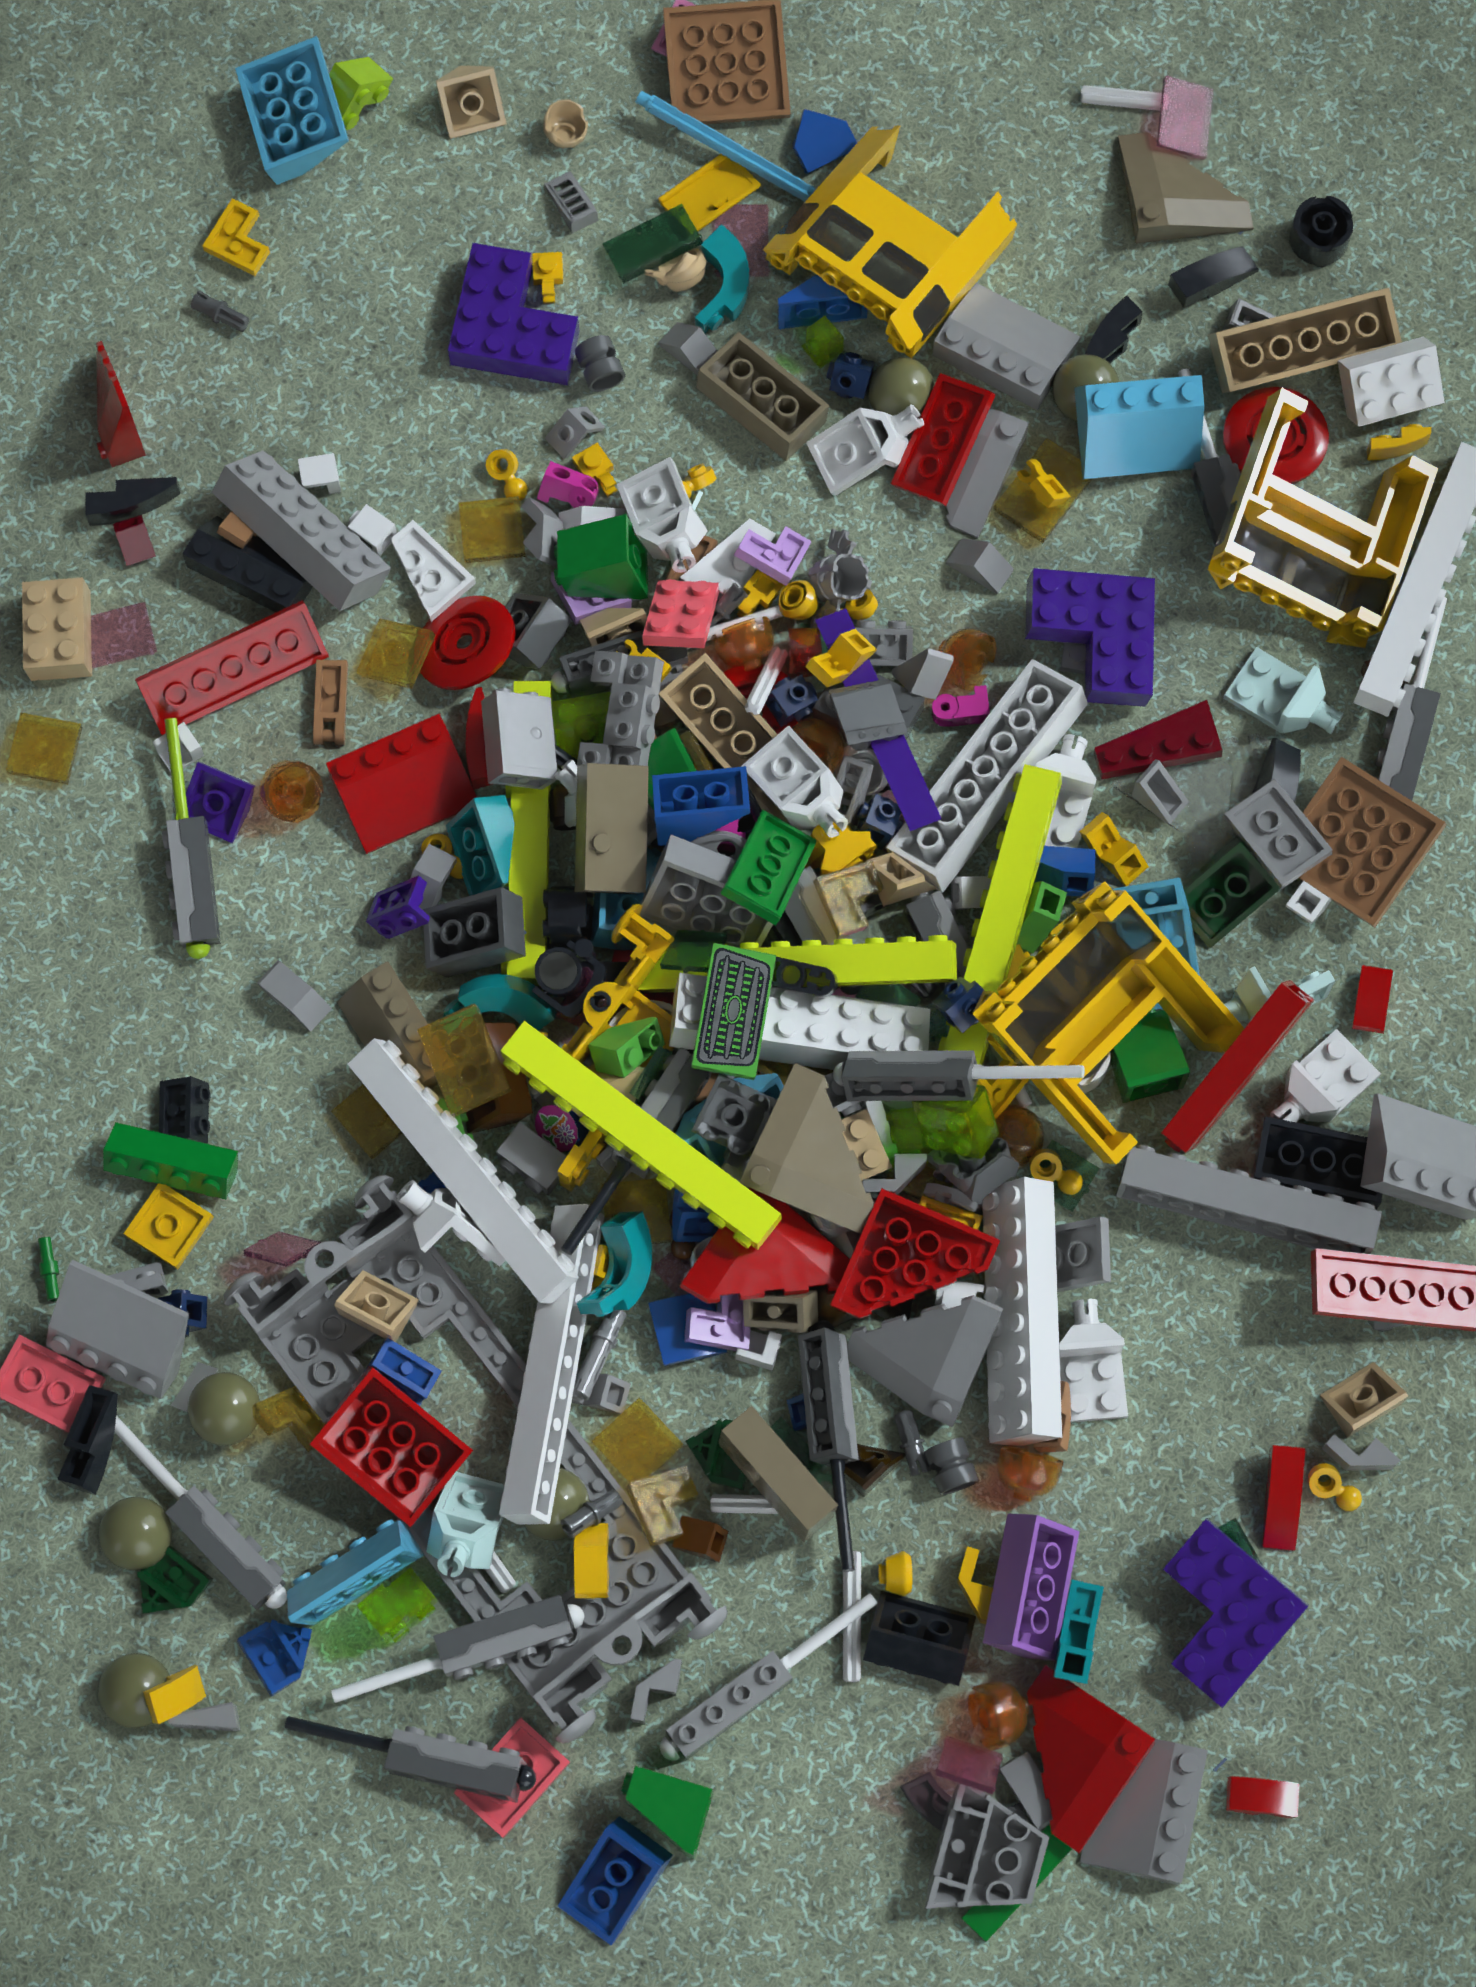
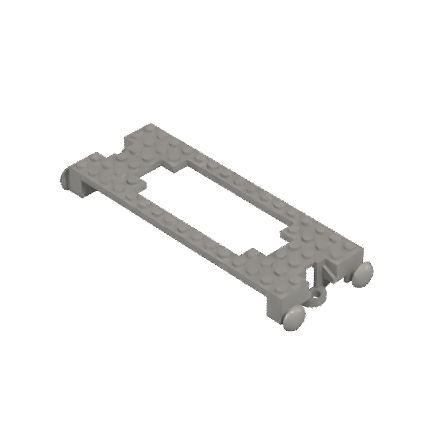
M387 1175L376 1176L359 1188L354 1198L355 1208L358 1209L368 1205L370 1209L363 1213L364 1218L339 1236L342 1243L325 1241L314 1246L308 1253L304 1266L309 1282L296 1268L272 1287L268 1284L261 1290L258 1286L263 1281L264 1276L257 1272H251L237 1278L224 1293L225 1305L229 1306L236 1302L239 1304L238 1310L323 1423L327 1421L365 1371V1368L353 1353L377 1336V1334L339 1315L334 1307L336 1300L362 1270L419 1299L409 1321L423 1340L450 1320L518 1408L526 1364L436 1248L432 1246L426 1253L420 1249L413 1226L414 1216L404 1204L397 1201L396 1192H391L388 1189L393 1183L394 1178ZM323 1252H329L334 1255L332 1265L327 1268H321L316 1265L317 1256ZM345 1267L350 1276L329 1291L325 1281ZM568 1419L560 1464L564 1469L573 1472L582 1480L587 1489L590 1502L595 1501L610 1490H616L623 1500L619 1508L603 1517L605 1520L603 1523H608L609 1527L608 1598L575 1599V1588L573 1586L561 1597L566 1612L569 1611L568 1604L578 1605L583 1610L584 1621L579 1628L572 1630L574 1636L567 1638L568 1644L554 1649H549V1645L536 1648L537 1654L524 1659H518L517 1655L504 1659L553 1726L556 1728L559 1725L563 1730L555 1738L560 1743H569L576 1740L590 1729L596 1719L595 1709H591L584 1714L580 1708L608 1687L607 1683L612 1680L599 1663V1660L612 1666L624 1665L632 1661L639 1653L643 1642L642 1633L655 1647L657 1644L662 1645L690 1622L695 1628L691 1630L687 1637L694 1640L705 1638L722 1625L728 1614L726 1605L718 1610L713 1607L708 1593L692 1573L688 1574ZM429 1506L412 1527L407 1525L426 1559L474 1622L542 1600L528 1581L501 1601L477 1569L464 1567L459 1576L450 1577L453 1567H450L447 1575L442 1574L437 1566L438 1559L426 1552L433 1518V1511ZM392 1513L397 1520L402 1521V1520H401L400 1518H398L394 1513ZM619 1637H625L631 1641V1650L626 1655H618L612 1649L613 1642Z

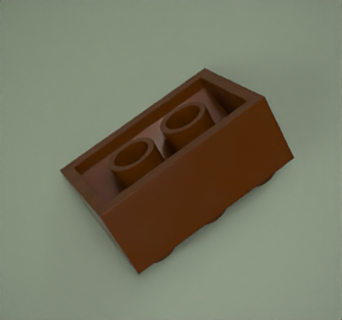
M482 1023L451 1043L461 1101L468 1121H466L468 1133H476L514 1124L533 1113L532 1099L529 1095L526 1075L521 1071L516 1075L504 1066L503 1062L505 1059L500 1051L516 1032L515 1023Z

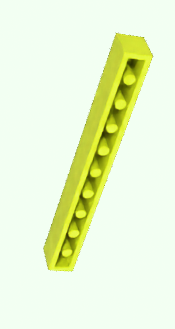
M514 681V693L536 692L538 696L551 697L552 706L551 681ZM551 784L543 790L505 785L506 798H511V809L515 826L508 883L504 887H509V891L522 897L524 930L527 933L524 934L526 956L501 963V974L519 977L531 982L535 986H540L535 977V964L539 956L547 950V938L543 937V920L548 919V908H544L543 891L548 889L549 792Z
M1024 764L1022 774L1017 773L1013 783V792H1016L1014 803L1008 802L1004 820L1008 821L1006 831H1000L997 839L996 849L1000 850L997 861H991L988 878L992 879L989 890L984 889L982 892L980 908H983L981 919L976 918L971 933V937H975L972 949H966L963 966L967 967L963 979L969 983L976 981L984 991H995L998 994L997 988L1008 978L1061 789L1062 778L1060 772ZM946 1021V1025L950 1026L947 1037L942 1036L938 1051L974 1050L977 1064L983 1065L989 1045L987 1038L991 1033L980 1022L970 1026L964 1033H961Z
M946 935L928 936V941L916 942V937L903 936L897 937V942L884 943V938H866L865 944H853L852 939H835L834 945H821L820 940L802 941V946H790L788 941L771 942V947H759V943L755 942L740 943V948L773 954L776 957L828 968L837 976L838 986L944 983L957 980L956 943L948 940ZM709 944V949L697 950L696 945H678V951H666L638 990L643 993L674 992L679 973L707 976L713 944ZM776 962V969L774 968L773 973L775 976L772 981H777L776 971L780 962ZM789 966L784 970L783 979L787 984H794L799 980L800 971L796 966ZM807 969V980L803 987H807V982L815 983L819 987L830 985V980L826 979V973H822L821 978L809 976L811 969Z
M526 1021L520 1025L500 1050L502 1057L505 1059L503 1064L516 1075L521 1071L530 1078L528 1083L541 1094L547 1091L555 1097L553 1102L566 1113H569L571 1110L581 1117L579 1122L592 1132L598 1129L607 1136L604 1139L605 1142L619 1152L622 1148L632 1155L630 1160L637 1167L644 1171L647 1168L651 1169L658 1175L655 1179L668 1190L675 1187L684 1194L681 1199L695 1210L700 1206L709 1213L707 1218L720 1229H723L724 1226L728 1227L735 1233L733 1238L748 1249L750 1246H753L758 1250L781 1221L780 1212Z

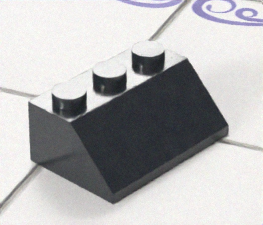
M881 1590L863 1660L878 1666H886L905 1671L908 1674L919 1675L941 1683L959 1686L976 1616Z

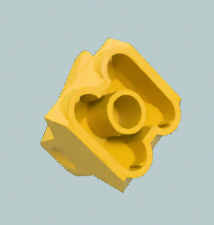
M832 823L833 827L839 832V835L831 838L820 825L813 829L810 836L816 839L817 843L805 868L809 866L812 869L820 868V888L828 891L827 885L841 876L846 880L860 873L866 868V860L876 857L873 852L877 845L872 841L870 831H853L847 825L846 829L842 832L835 823Z

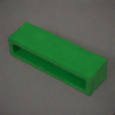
M115 1122L103 1149V1171L226 1200L238 1171V1151Z

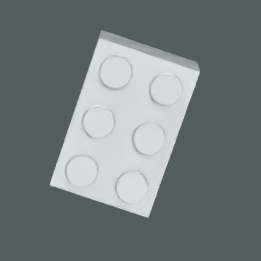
M1424 336L1338 360L1346 415L1358 427L1445 403L1436 345Z

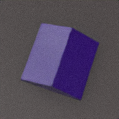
M199 761L196 764L186 791L189 818L204 816L208 824V833L233 843L250 811L255 785Z

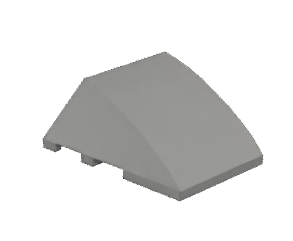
M961 1776L945 1813L929 1872L925 1908L1031 1904L1049 1837Z

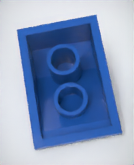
M863 266L862 272L866 275L865 266ZM816 274L778 298V330L866 319L868 309L860 303L850 300L845 293L835 286L828 285Z
M746 766L652 775L658 846L666 845L670 835L691 842L750 813Z
M619 1816L605 1828L559 1902L558 1907L612 1946L662 1875L673 1854Z

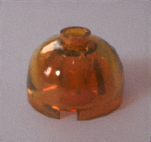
M762 617L764 623L756 624L755 618L729 626L722 630L723 636L719 639L716 634L712 635L711 640L718 657L731 667H744L746 672L763 666L761 660L769 656L774 647L775 639L769 617Z
M973 628L959 629L941 643L938 650L953 655V663L945 679L955 687L969 692L974 691V686H981L988 675H980L988 661L994 663L997 647L995 638L984 631Z
M810 718L801 720L792 727V730L829 768L831 773L839 767L843 760L845 746L838 729L834 725L822 719Z
M282 760L272 764L264 772L260 781L259 796L262 805L272 816L283 821L298 823L310 818L318 810L321 804L318 802L321 798V793H323L324 786L320 775L312 766L299 760Z
M1008 1105L995 1119L992 1127L989 1130L987 1129L988 1135L992 1139L1002 1138L1007 1142L1011 1156L1019 1163L1018 1169L1028 1166L1031 1157L1043 1148L1045 1140L1043 1125L1037 1115L1027 1107Z
M1003 1446L998 1457L997 1472L999 1480L1004 1487L1014 1491V1498L1031 1502L1033 1496H1044L1052 1492L1060 1479L1063 1460L1043 1453V1456L1028 1452V1449Z
M1000 1681L973 1686L972 1689L975 1690V1693L968 1697V1710L974 1729L978 1722L980 1723L985 1738L980 1740L982 1745L988 1750H997L1015 1743L1025 1731L1028 1720L1027 1716L1030 1712L1029 1704L1025 1697L1021 1696L1010 1684Z

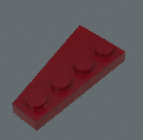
M1205 700L1095 747L1094 757L1101 780L1145 772L1155 759L1159 760L1164 768L1219 758L1222 757L1223 750L1208 701Z

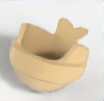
M669 247L661 256L657 271L646 269L644 275L655 278L660 285H666L675 292L687 291L701 282L705 274L707 262L704 253L698 248L680 251Z

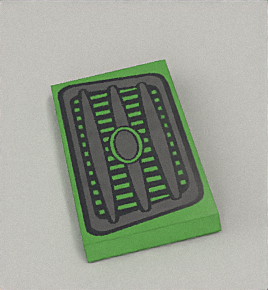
M713 943L691 1068L750 1080L755 1079L776 955Z

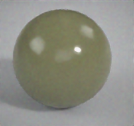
M1088 354L1075 356L1067 360L1058 369L1054 377L1052 387L1054 401L1058 409L1066 417L1077 422L1074 388L1084 385L1120 382L1118 374L1108 361L1099 356Z
M907 357L893 358L882 363L872 374L868 386L869 402L873 410L885 412L892 416L899 414L909 405L915 406L919 413L922 414L935 382L930 371L919 361Z
M230 1372L215 1373L202 1379L191 1392L187 1406L188 1419L193 1430L203 1440L220 1446L233 1445L246 1439L256 1428L261 1415L260 1398L254 1386L244 1377Z
M560 1468L550 1524H525L524 1527L534 1536L548 1541H559L569 1538L562 1529L564 1525H561V1520L582 1508L583 1503L586 1501L590 1502L587 1489L582 1480L573 1472Z
M128 1497L114 1503L105 1512L99 1524L98 1540L102 1552L111 1563L125 1570L138 1571L155 1565L164 1557L167 1547L171 1544L172 1526L165 1510L156 1502L143 1497Z
M130 1653L118 1657L106 1667L99 1680L98 1699L102 1710L109 1719L123 1727L142 1728L153 1724L143 1692L166 1682V1677L170 1676L169 1672L159 1660L147 1654Z

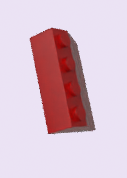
M440 713L326 762L331 780L366 854L457 815L473 798H477Z
M373 1367L366 1369L309 1443V1445L409 1527H412L473 1451Z

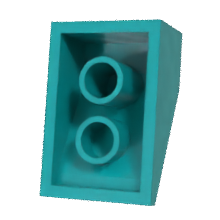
M505 795L473 798L445 825L455 855L461 861L462 876L469 896L500 887L503 888L508 883L515 826L513 812Z

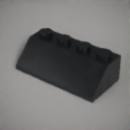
M219 516L214 517L199 527L182 553L188 568L274 612H278L299 601H305L313 587L260 537L253 536L246 546L241 549L219 535L217 530L224 521Z
M1265 1116L1251 1178L1261 1180L1263 1177L1273 1178L1280 1181L1281 1186L1293 1188V1186L1307 1187L1312 1190V1194L1323 1197L1325 1194L1338 1195L1343 1198V1202L1356 1205V1202H1365L1375 1206V1210L1380 1206L1383 1195L1382 1193L1360 1187L1368 1137Z

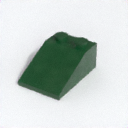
M1238 835L1220 849L1183 886L1189 906L1192 929L1210 948L1281 889Z

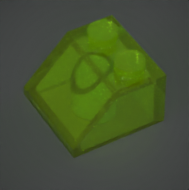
M611 692L551 701L553 726L558 747L578 760L580 742L603 744Z

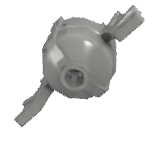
M831 529L828 548L834 550L837 555L830 554L817 561L813 568L809 569L808 577L814 587L816 596L823 602H826L822 608L812 615L809 632L816 634L819 630L815 622L816 619L840 611V604L845 601L861 598L864 592L871 588L872 581L868 578L869 569L864 564V559L861 556L851 554L857 543L849 540V531L845 529L841 532Z

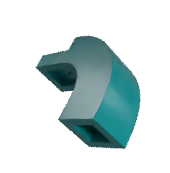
M722 224L701 244V251L704 253L706 260L718 270L723 279L719 293L695 317V326L700 327L704 333H707L710 329L712 331L716 330L724 321V315L734 322L742 312L749 293V264L746 253L738 239Z
M485 975L474 978L460 986L458 999L453 1000L443 1010L441 1026L448 1034H451L474 1016L483 1012L497 1011L511 1016L520 1025L526 1021L539 1031L555 1019L556 1009L532 992L535 985L529 981L511 975Z
M643 1211L619 1212L600 1226L609 1252L608 1271L603 1282L577 1302L580 1314H595L596 1317H602L613 1310H629L641 1297L647 1285L652 1266V1241Z
M1071 1579L1054 1663L1053 1677L1082 1684L1088 1683L1094 1653L1092 1651L1104 1586Z

